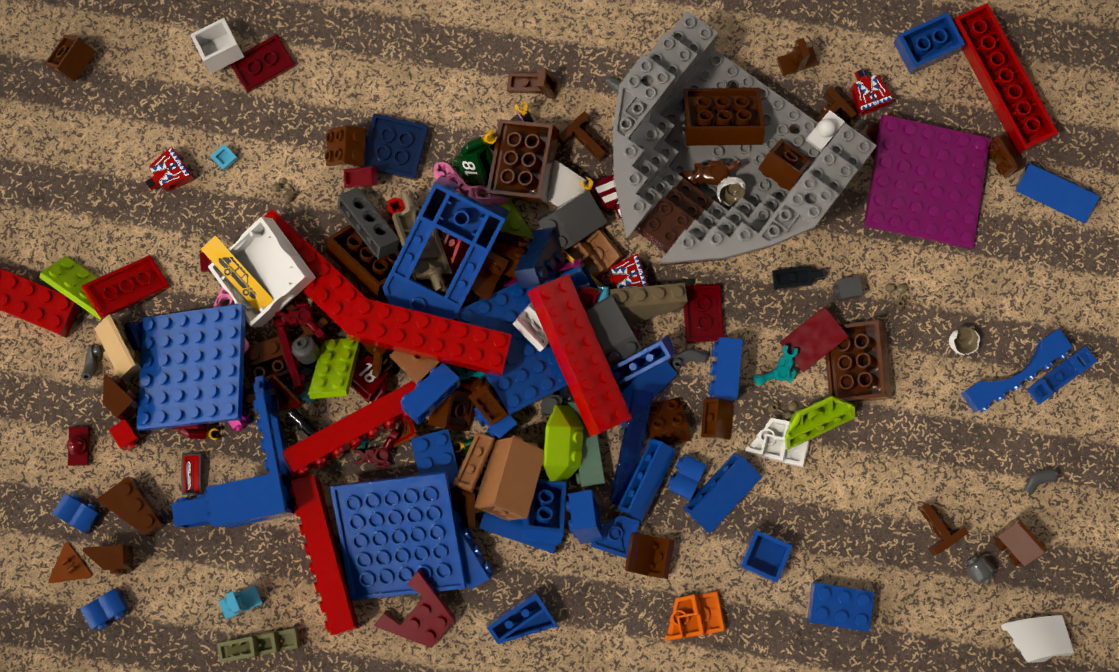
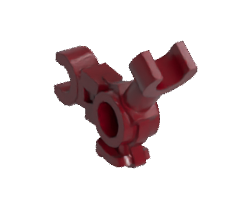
M297 304L295 308L298 311H288V314L283 312L275 313L276 317L284 318L282 322L276 323L280 328L286 326L287 323L290 326L305 325V327L308 326L320 341L326 337L325 333L313 322V315L309 310L311 308L310 304Z
M393 428L384 445L378 448L366 449L365 451L356 449L354 454L358 453L362 458L361 460H355L354 464H362L364 461H367L368 464L379 462L375 464L376 468L389 467L391 465L388 461L391 456L390 448L401 431Z

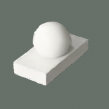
M829 110L806 138V141L821 152L845 121Z

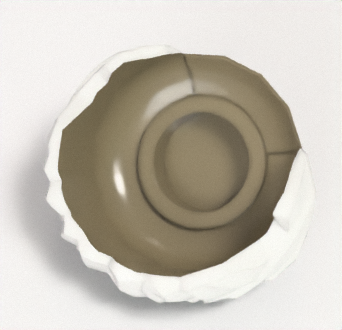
M733 176L724 178L718 184L716 191L719 201L726 206L733 205L736 201H739L745 194L746 185L744 181Z
M962 326L950 335L949 345L959 355H969L978 350L980 336L972 328Z

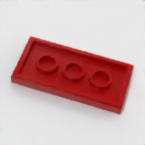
M149 255L82 285L81 288L102 320L109 314H115L167 290L170 285Z

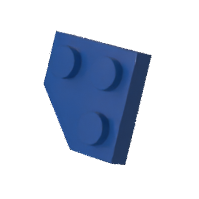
M622 515L602 525L604 540L592 542L590 547L627 559L631 533L637 531L640 521Z

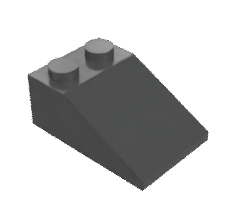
M589 189L538 219L542 229L554 227L560 247L563 250L573 246L608 222Z
M612 295L585 309L609 367L642 349L636 335Z

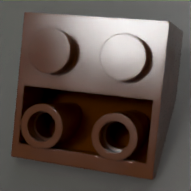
M499 231L490 251L509 260L502 275L517 278L515 269L521 256L526 254L528 250L526 247L528 242H532L533 239Z
M279 336L249 346L248 350L244 353L253 383H255V377L265 376L272 380L271 377L273 375L278 378L290 373Z
M106 374L103 377V405L116 418L130 420L138 412V395L134 391L126 389L128 385L120 378L118 379L115 375L111 377Z

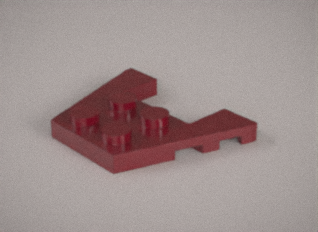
M418 569L407 585L423 596L403 622L385 610L374 626L432 648L456 617L444 600L439 598L433 590V585L425 579L422 570Z

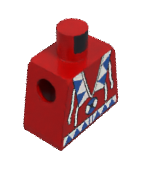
M865 69L854 73L858 82L853 83L850 90L857 117L884 108L892 103L894 99L878 75L868 78Z
M171 146L149 166L154 176L145 182L151 191L161 185L166 192H169L195 179Z
M638 254L610 267L611 277L602 279L603 286H608L609 289L614 287L615 289L649 286Z

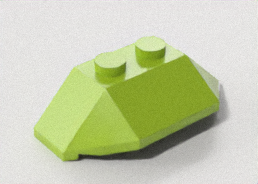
M830 396L822 401L815 402L805 409L798 410L791 416L785 434L786 450L854 419L855 406Z
M554 405L553 412L546 424L543 466L550 481L566 482L581 466L584 427L570 405Z

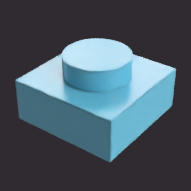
M225 144L210 156L223 171H226L238 160Z

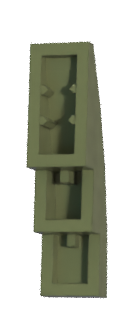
M298 628L217 643L220 663L301 648Z

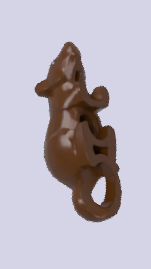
M723 160L709 161V165L703 167L702 163H695V171H683L679 175L695 187L697 184L702 183L718 185L733 170L741 166V161L737 160L731 163H724Z

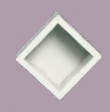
M224 18L190 34L203 62L211 74L244 58Z

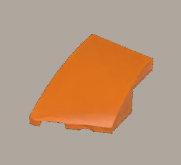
M719 592L675 598L674 610L670 617L665 641L726 631Z

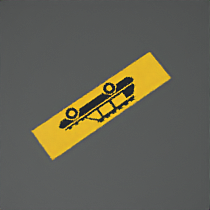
M216 236L201 248L205 255L258 313H261L259 310L261 307H267L274 301Z

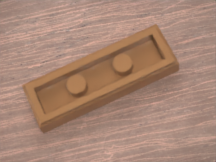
M476 432L453 483L455 487L473 492L496 441L494 437Z

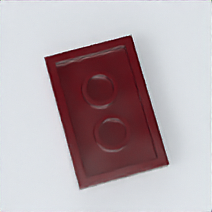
M277 34L243 53L244 58L230 64L247 94L296 66Z
M721 284L685 286L687 303L683 309L686 343L717 342L719 337H724Z
M824 306L779 343L782 347L784 344L788 345L787 353H791L794 347L798 349L797 355L792 359L801 371L805 372L849 336Z

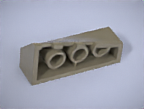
M685 283L609 290L610 295L614 298L630 326L683 308L687 303Z

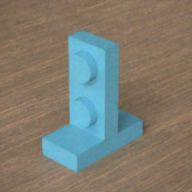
M256 585L241 592L232 591L225 594V599L218 601L226 620L264 604Z

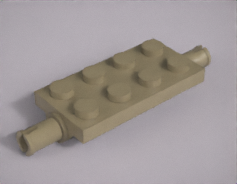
M407 191L401 194L405 209L402 212L394 213L392 216L402 247L421 211V208L414 200L412 191H409V195ZM435 227L412 272L414 281L431 280L435 292L439 293L440 291V294L447 290L443 278H449L452 275V271Z

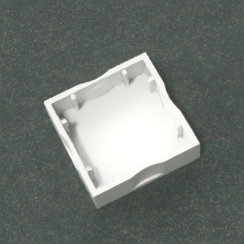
M260 217L241 235L233 246L228 248L234 257L274 299L267 307L259 309L261 313L256 311L213 262L208 266L221 286L231 295L234 303L246 305V321L251 327H263L275 316V313L279 312L316 278L273 218Z

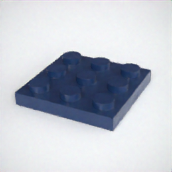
M374 113L365 144V161L362 167L375 166L377 167V172L415 180L429 129L428 125Z

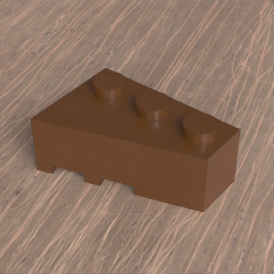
M126 477L96 499L145 536L151 537L166 526L162 517L133 477Z

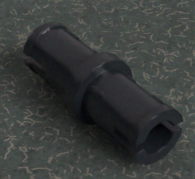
M296 408L290 409L285 415L295 423L299 431L302 430L308 437L319 431L310 422L311 420L308 417L305 418Z

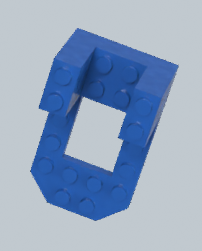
M440 176L433 184L383 286L388 303L455 320L509 210L494 202L488 207L455 190L458 185L457 183ZM435 227L470 245L445 296L410 279Z
M265 376L255 377L253 386L256 400H253L255 411L259 412L260 419L257 420L259 432L262 431L263 434L261 447L263 451H266L267 459H264L266 471H269L270 474L206 487L207 492H204L206 504H209L208 520L210 524H213V527L225 526V528L229 529L296 515L294 505H296L295 497H291L289 486H292L291 474L282 459V451L286 448L275 394H270L269 389H272V385Z

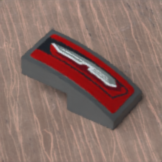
M182 453V495H201L203 493L202 453Z

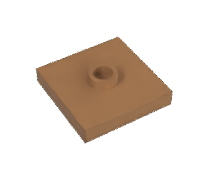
M394 351L389 356L416 384L440 363L439 361Z

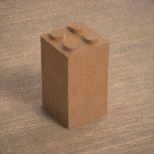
M519 436L503 437L500 440H496L489 455L475 508L506 521L527 519L544 460V450L540 449V446L535 443L524 442L523 438Z

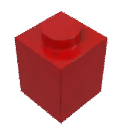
M127 419L108 429L120 449L125 451L135 449L138 446V442L142 440L132 423Z

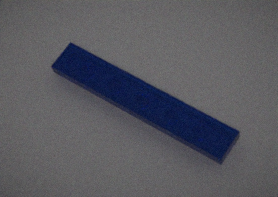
M633 389L629 406L632 419L626 421L609 501L611 504H620L639 464L653 392Z

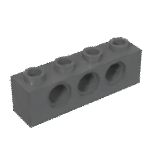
M357 187L338 195L337 208L378 260L398 251L400 242L398 234L393 232L387 220L382 218L378 209L370 203L365 193H362Z

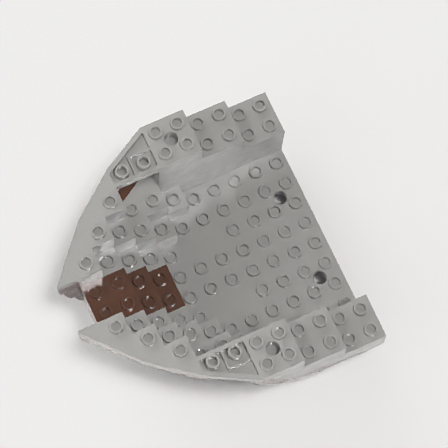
M686 11L669 34L667 32L663 34L647 56L643 54L619 84L613 125L614 184L626 240H632L640 234L664 251L666 255L660 262L661 266L725 260L771 248L815 228L877 146L844 123L821 152L806 141V138L818 123L715 50L718 32L689 11ZM730 82H735L738 88L760 89L765 124L763 145L686 146L683 89L729 88L728 84ZM791 126H797L799 128V133L792 134L789 128ZM781 138L813 160L790 191L781 188L777 182L764 176L758 170L769 151ZM723 160L724 163H731L740 160L741 166L733 170L728 177L741 178L746 185L745 194L733 205L726 206L717 198L716 191L718 185L702 183L697 184L695 187L681 177L679 173L695 171V163H702L703 167L709 165V161Z

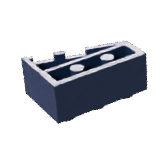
M554 227L534 230L532 234L534 238L532 242H528L526 246L528 250L526 254L521 256L515 269L521 289L542 285L565 263V255L561 250Z

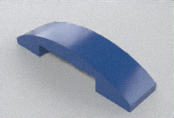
M1084 346L1026 390L1036 403L1040 405L1080 373L1095 364L1097 359Z

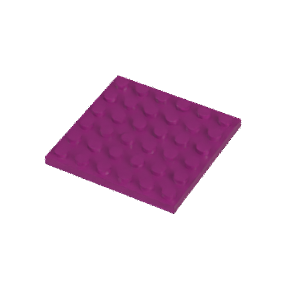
M882 115L863 227L973 249L990 138Z

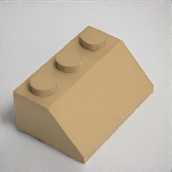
M107 315L94 328L97 333L95 338L99 345H103L105 349L103 354L108 362L111 361L114 367L112 368L113 374L117 378L126 381L140 374V369H142L140 359L121 322L112 315Z

